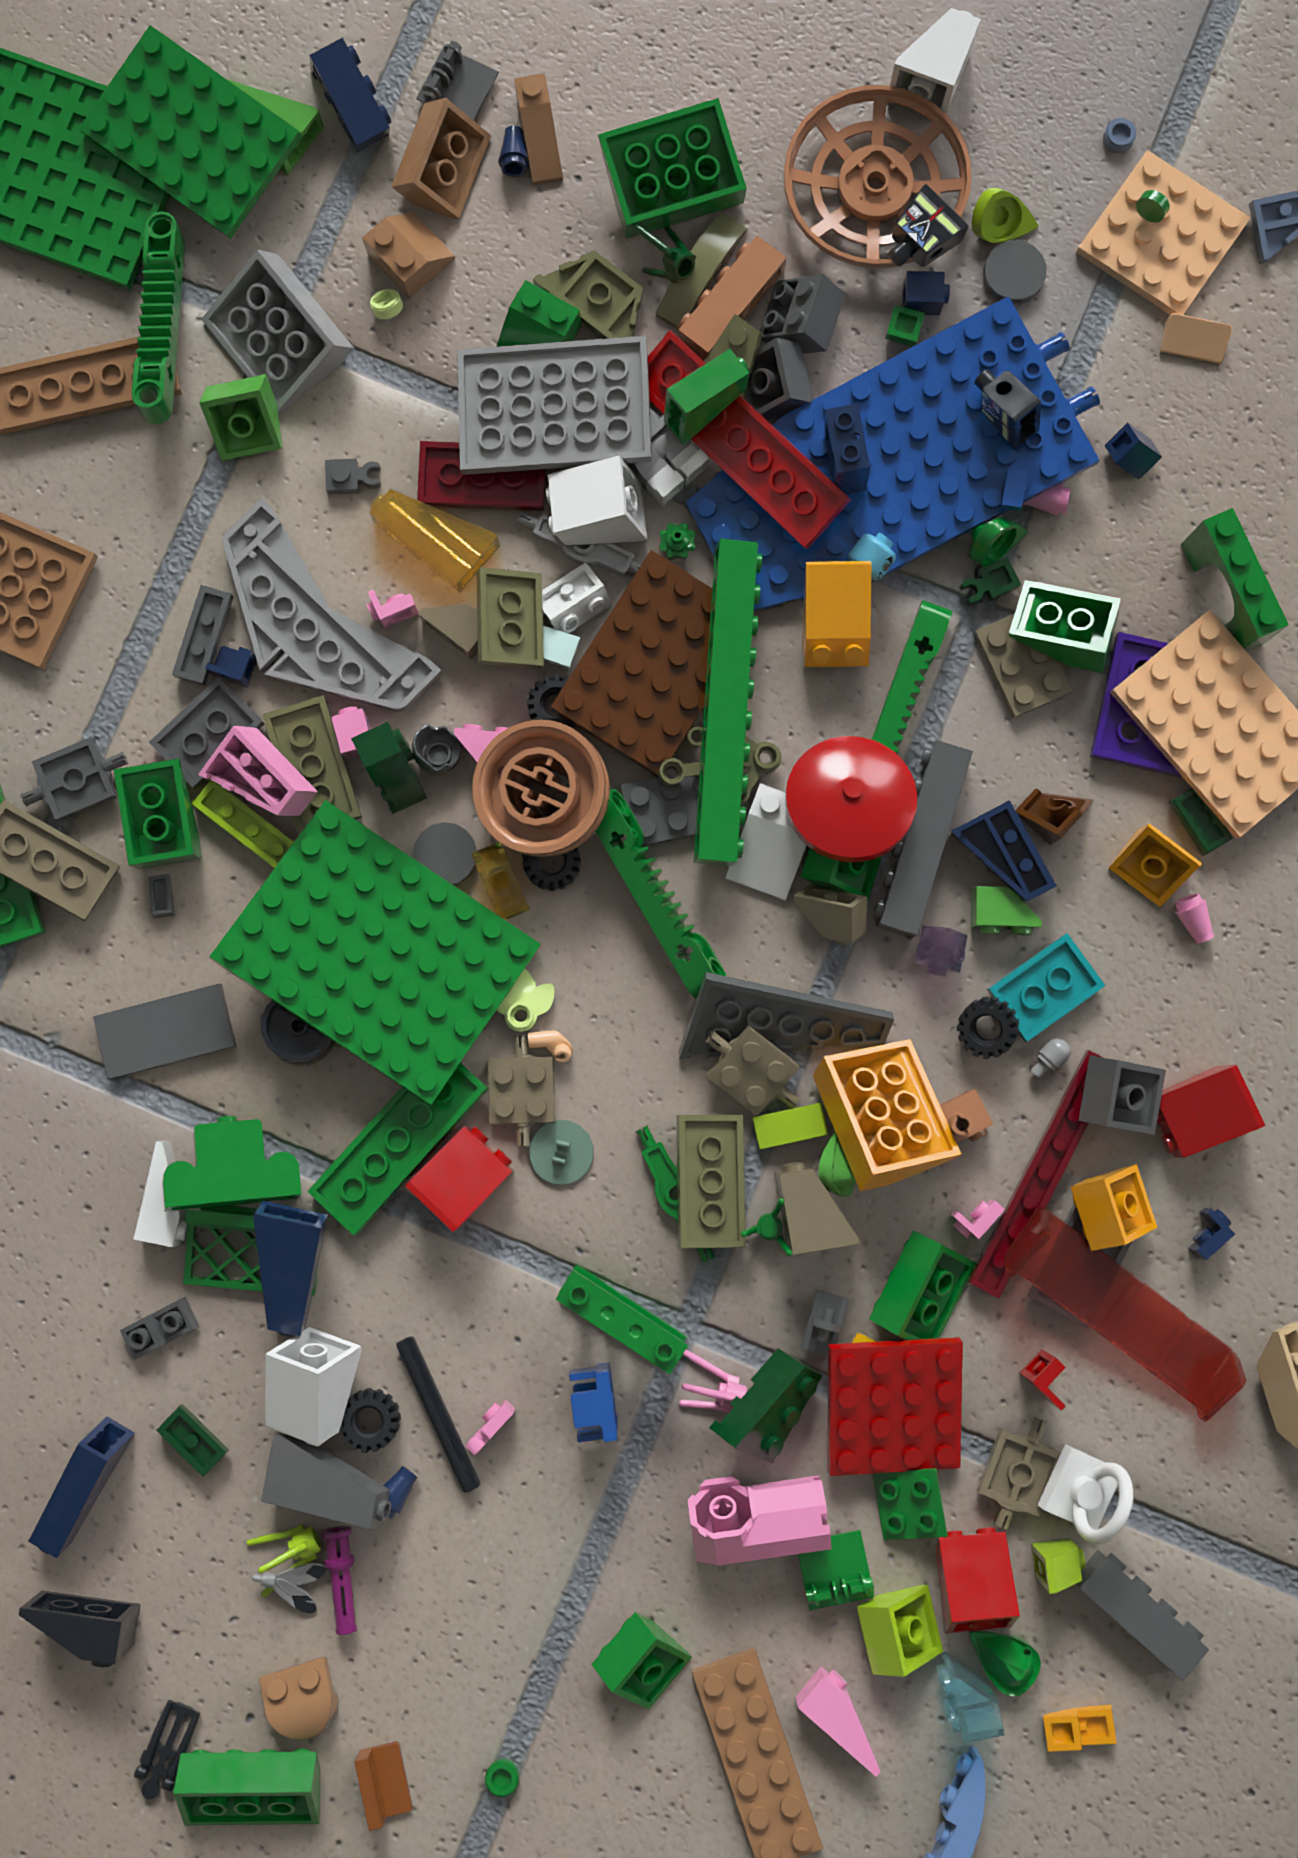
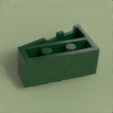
M387 721L351 738L367 773L375 786L380 787L382 791L380 792L384 801L386 800L392 814L427 799L410 762L414 759L412 749L399 728L393 730Z
M777 1348L750 1379L754 1383L753 1386L741 1399L736 1396L730 1402L733 1409L720 1423L715 1420L709 1429L734 1448L773 1463L776 1456L782 1451L784 1442L792 1428L798 1423L808 1400L816 1392L818 1383L823 1375L797 1357Z

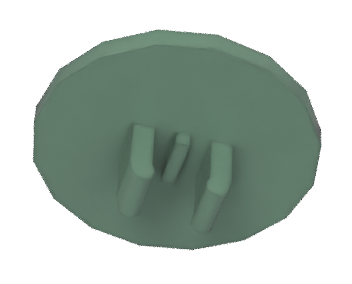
M556 1120V1122L544 1124L534 1134L530 1143L529 1158L533 1169L542 1179L552 1184L567 1185L579 1180L588 1172L593 1161L594 1147L589 1134L580 1125L569 1120Z

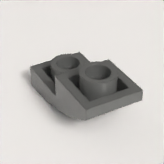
M183 1297L121 1329L120 1332L135 1360L199 1327V1324L186 1297Z

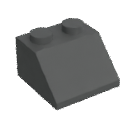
M775 338L758 348L752 372L749 374L744 399L766 420L781 418L783 415L804 404L812 403V400H814L801 343Z
M1090 1056L1078 1121L1155 1135L1166 1070L1120 1060Z

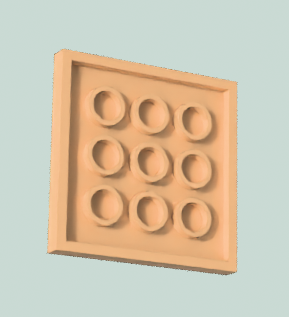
M1147 150L1082 241L1076 253L1169 315L1172 313L1183 315L1251 217ZM1147 190L1158 191L1169 201L1170 209L1160 222H1149L1137 212L1136 203L1143 192Z

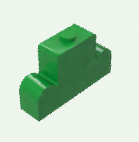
M236 1116L217 1118V1123L197 1124L193 1132L195 1167L186 1161L173 1162L164 1171L162 1182L164 1212L259 1203L262 1201L299 1199L301 1196L299 1164L294 1155L288 1152H278L273 1154L269 1160H265L262 1122L259 1119L237 1121Z

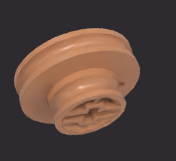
M530 720L507 728L487 745L475 768L472 794L480 821L496 840L525 855L551 857L577 848L597 830L607 810L610 783L605 763L599 752L579 732L555 721ZM501 768H504V769L502 770V774H501V777H500V776H499V770H500ZM549 770H553L561 776L564 775L569 782L570 788H567L566 783ZM531 780L546 788L551 787L556 792L567 796V800L562 804L545 795H538L527 788V784ZM527 803L533 806L534 808L538 809L542 813L550 814V816L543 817L539 813L529 808Z

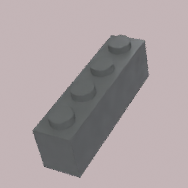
M1097 1550L1086 1563L1085 1569H1081L1082 1581L1076 1583V1585L1184 1681L1209 1651L1200 1641L1204 1635L1189 1621L1183 1626L1174 1617L1178 1612L1163 1598L1157 1603L1149 1595L1153 1589L1137 1575L1133 1580L1123 1572L1127 1566L1114 1554L1110 1553L1106 1557Z

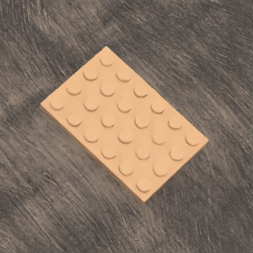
M1208 610L1110 692L1236 839L1244 835L1298 789V710L1211 610Z

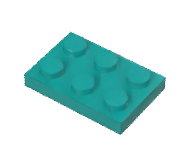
M1066 933L990 986L987 991L992 998L997 997L999 998L998 1001L1002 1003L1005 1000L1009 1003L1008 1007L1010 1009L1014 1008L1016 1011L1015 1018H1019L1020 1023L1018 1025L1019 1035L1024 1042H1028L1106 985L1069 934Z

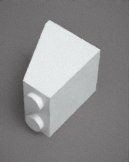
M953 8L948 10L897 58L890 86L917 93L933 102L947 114L970 56L981 19L967 11H959Z
M620 456L548 474L549 487L546 488V497L551 506L552 514L548 519L551 533L554 536L556 535L565 545L647 540L642 484Z
M309 1327L302 1332L300 1337L294 1336L266 1353L265 1426L317 1447L340 1431L357 1370L361 1346Z

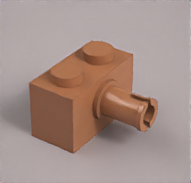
M969 1089L940 1104L956 1143L966 1138H969L970 1142L975 1141L988 1134L986 1128L993 1125L976 1089Z

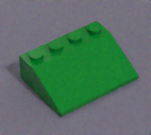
M719 98L598 134L615 206L626 239L641 235L634 230V224H638L648 232L744 203L747 187Z

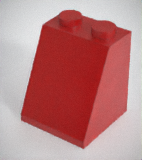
M1237 1064L1215 1066L1162 1090L1157 1124H1159L1164 1134L1161 1136V1140L1166 1151L1169 1154L1173 1153L1174 1157H1188L1266 1126Z
M464 1126L405 1185L453 1232L460 1229L514 1171L509 1166L513 1161L499 1148L494 1152L486 1144L489 1138L476 1126L472 1129Z
M988 1527L977 1529L976 1534L963 1535L962 1531H948L947 1537L938 1538L935 1547L945 1634L1011 1628L1020 1617L1006 1532H996L995 1528Z

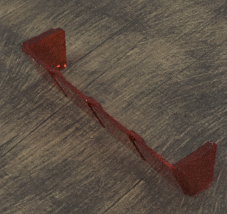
M1041 1207L1034 1212L1004 1255L1005 1272L1007 1275L1014 1277L1017 1273L1196 1406L1198 1417L1202 1421L1207 1422L1246 1384L1247 1380L1240 1358L1237 1357L1232 1348L1199 1323L1186 1316L1183 1311L1146 1283H1142L1130 1271L1102 1250L1091 1251L1088 1241L1081 1234L1046 1208Z

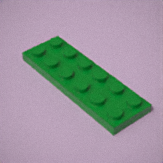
M462 1063L459 1064L431 1106L401 1087L307 1192L353 1236H357L483 1097L489 1088Z

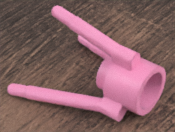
M685 1350L683 1356L723 1379L726 1383L720 1382L716 1391L684 1383L681 1386L683 1390L715 1398V1402L681 1400L679 1405L682 1407L720 1410L729 1413L733 1409L730 1402L736 1396L741 1399L746 1394L747 1387L738 1384L739 1377L729 1375L694 1353Z

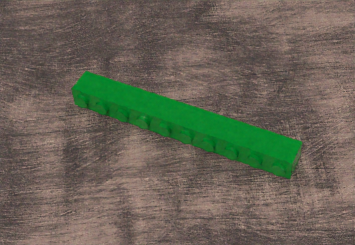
M720 538L714 552L693 863L733 866L737 863V858H742L744 842L743 839H739V826H744L746 816L745 807H741V795L746 794L748 776L743 775V764L748 762L750 754V744L745 743L746 730H750L752 723V712L747 711L748 699H752L754 692V680L749 679L750 667H754L756 660V648H752L751 643L752 636H756L758 629V616H753L754 604H758L760 598V585H755L756 573H760L762 567V554L757 553L758 542Z

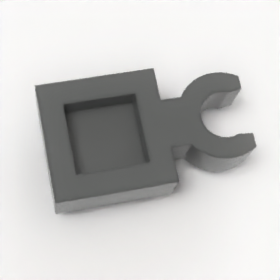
M357 458L325 460L326 491L328 494L359 493V484H365L371 489L380 488V480L370 479L368 476L373 471H381L379 463L373 461L364 464L363 467H359Z

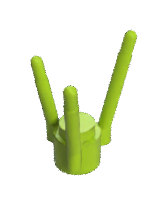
M300 1524L289 1530L247 1540L246 1545L253 1546L292 1537V1540L288 1541L289 1551L259 1567L258 1572L262 1574L292 1557L295 1560L300 1559L292 1567L306 1564L318 1558L317 1553L322 1551V1545L315 1529L312 1526L305 1529L304 1525ZM267 1587L261 1592V1596L263 1598L267 1597L274 1591V1588Z

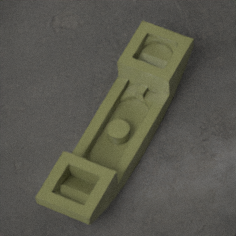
M721 212L707 227L690 251L696 255L693 273L687 279H678L676 283L671 282L655 316L677 328L685 314H692L698 307L697 302L700 296L707 289L727 256L732 255L747 232V227Z

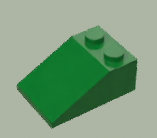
M1025 580L1009 631V637L1070 667L1103 673L1118 620L1121 599Z
M180 759L114 769L128 865L137 869H144L202 859L198 827Z

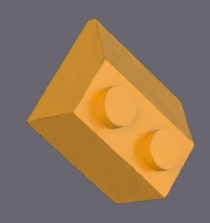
M1137 1164L1094 1176L1071 1186L1073 1202L1078 1209L1083 1224V1233L1088 1240L1091 1251L1126 1245L1158 1228Z

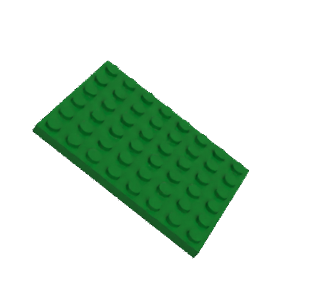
M0 48V244L130 290L143 261L146 221L152 214L163 212L169 195L89 139L78 129L107 88L106 85Z
M325 800L209 958L431 1106L541 944Z

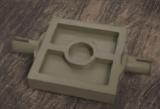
M749 1025L737 1038L729 1043L716 1034L715 1031L711 1033V1037L708 1036L706 1043L715 1048L720 1054L717 1062L707 1072V1078L756 1116L760 1114L769 1102L776 1098L789 1106L790 1109L795 1107L794 1103H798L799 1097L785 1088L787 1082L799 1069V1065Z
M514 1035L515 1055L506 1058L488 1059L489 1124H508L516 1127V1146H530L529 1126L543 1122H556L554 1057H535L528 1054V1035Z
M1034 1416L1028 1435L1014 1434L999 1428L977 1488L979 1494L992 1498L1001 1505L995 1525L1005 1530L1009 1529L1014 1511L1027 1512L1042 1518L1044 1510L1037 1505L1061 1454L1060 1451L1047 1447L1040 1441L1047 1422Z

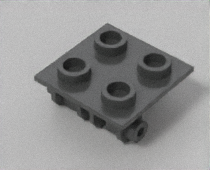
M451 41L450 44H446L442 48L416 100L428 103L447 98L474 121L499 71L462 55L460 52L462 49L461 45Z

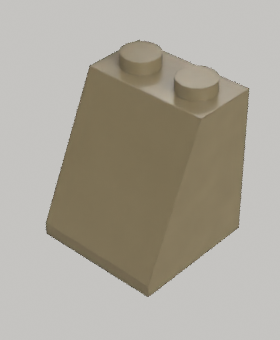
M801 1162L781 1165L782 1171L775 1172L779 1198H783L785 1201L781 1212L786 1242L792 1251V1255L859 1244L858 1236L814 1170L804 1167V1163Z

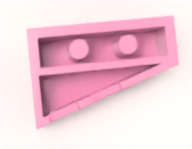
M234 725L198 774L205 779H210L222 785L223 788L229 791H234L246 797V800L281 816H300L318 793L257 728Z

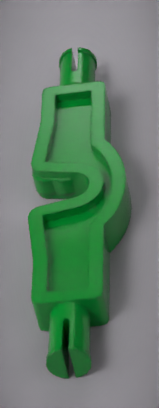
M647 1125L643 1127V1130L648 1140H646L641 1129L635 1131L645 1148L642 1151V1155L655 1179V1194L660 1206L668 1215L675 1218L678 1223V1199L673 1200L669 1197V1191L677 1186V1168L667 1154L661 1142L656 1143ZM696 1248L702 1262L709 1261L703 1248ZM705 1248L710 1260L713 1259L715 1255L711 1248Z

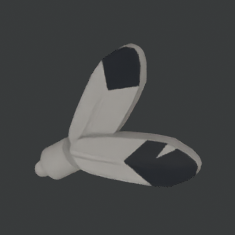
M306 1563L281 1571L277 1575L266 1572L262 1575L254 1574L252 1575V1580L261 1582L260 1586L274 1588L278 1595L297 1610L305 1613H314L316 1611V1603L313 1597L298 1585L319 1579L326 1572V1567L320 1563Z

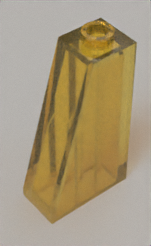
M389 489L385 495L380 494L371 505L369 513L373 522L459 593L476 575L479 567H483L500 547L498 536L493 532L392 489Z

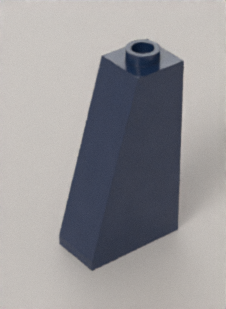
M262 1201L254 1214V1228L267 1330L276 1331L282 1336H301L308 1320L327 1214Z
M106 1416L78 1443L28 1542L55 1558L62 1554L74 1540L135 1432Z

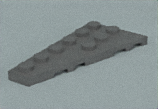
M706 972L679 1049V1059L691 1058V1054L708 1053V1057H717L720 1052L706 1043L708 1036L711 1037V1033L715 1031L716 1034L729 1043L737 1038L748 1025L782 1052H793V1048L798 1047L823 1050V1046L842 1045L844 1048L884 1045L894 1022V1015L890 1011Z

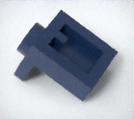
M1204 1208L1200 1211V1214L1212 1227L1210 1229L1208 1227L1203 1228L1192 1239L1195 1243L1188 1249L1197 1259L1207 1260L1235 1235L1229 1227L1232 1224L1231 1221L1219 1209L1215 1211L1211 1208Z

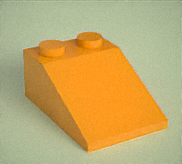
M871 561L806 562L802 629L804 667L869 666L871 641Z

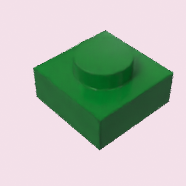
M895 305L885 339L915 346L925 313Z

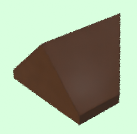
M1036 788L1015 811L1028 826L1049 845H1052L1061 839L1083 815L1092 799L1042 793Z

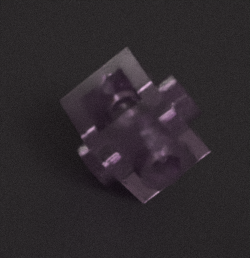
M923 925L920 942L917 946L915 963L927 967V973L936 976L946 977L947 972L960 973L962 962L965 958L968 935L951 928Z

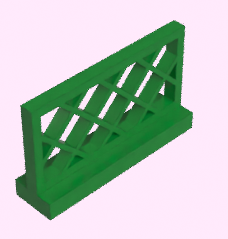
M229 1205L186 1210L185 1222L188 1225L183 1284L263 1292L261 1279L255 1273L260 1268L259 1264L251 1269L240 1256L251 1245L257 1250L256 1236L254 1237L251 1232H255L254 1214L258 1208ZM196 1227L208 1228L217 1239L204 1249L196 1239ZM218 1229H223L226 1231L223 1234H221V1232ZM232 1230L241 1231L249 1240L238 1251L225 1238ZM218 1242L231 1255L220 1266L207 1252ZM196 1249L199 1252V1254L194 1257V1252ZM201 1256L214 1270L207 1277L193 1276L194 1262ZM234 1259L247 1273L240 1280L230 1279L222 1270ZM317 1273L312 1296L316 1294ZM218 1274V1276H219L220 1278H212V1277H213L214 1275ZM248 1277H250L253 1281H245V1280H246Z

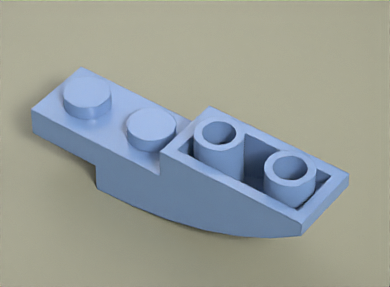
M972 1745L967 1754L963 1753L960 1756L955 1768L957 1774L951 1785L947 1784L941 1792L939 1799L940 1808L944 1818L948 1821H943L940 1824L935 1836L936 1844L931 1853L927 1852L923 1858L972 1857L979 1837L985 1805L984 1763L978 1749Z

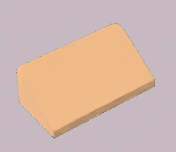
M1172 313L1165 322L1160 352L1221 364L1231 336L1232 325Z

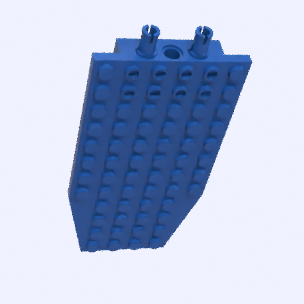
M1008 296L812 400V403L804 404L783 415L772 426L831 481L823 436L825 409L858 403L870 470L866 491L847 494L851 501L808 549L804 548L723 469L686 501V506L713 557L715 547L720 538L758 542L757 553L762 554V567L760 573H756L755 585H760L759 603L754 604V612L782 606L784 603L800 599L801 601L804 600L806 562L849 561V552L864 534L876 536L880 532L894 543L891 550L895 553L896 560L884 575L886 576L970 532L977 525L985 524L1008 512L1009 509L1001 508L1007 468L1028 470L1023 503L1097 465L1100 460L1076 418L1079 414L1100 405L1098 394L1092 395L1096 390L1090 386L1069 399L1065 398L1046 364L1047 361L1070 350L1068 340L1062 341L1065 335L1059 332L1054 337L1038 345L1034 343ZM984 370H990L996 378L1004 371H1010L1041 400L1040 430L1015 450L981 410V391L974 384V381Z

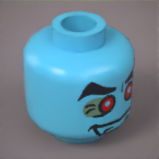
M880 532L876 536L864 534L849 552L848 560L871 561V579L880 580L896 560V555L891 550L894 543Z

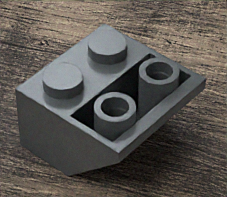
M823 274L777 281L760 330L763 333L761 340L768 343L775 338H781L801 343L803 354L827 351L845 293Z

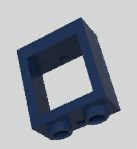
M858 403L825 409L823 436L832 482L846 495L866 491L870 465Z

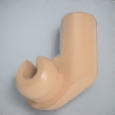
M555 1030L528 1032L529 1049L546 1047L552 1053L554 1059L560 1063L567 1062L571 1058L573 1053L571 1043L560 1032Z

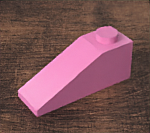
M821 1666L795 1697L798 1709L877 1777L881 1771L847 1691V1682L836 1671L831 1670L828 1673Z

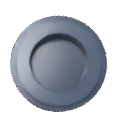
M1114 119L1106 127L1103 134V142L1107 149L1114 153L1126 152L1131 148L1136 138V128L1127 119Z

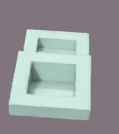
M543 626L544 661L570 670L580 637Z

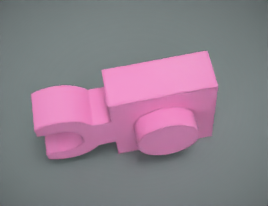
M507 1400L500 1406L495 1402L482 1416L486 1422L470 1438L465 1447L475 1456L513 1415L515 1408Z

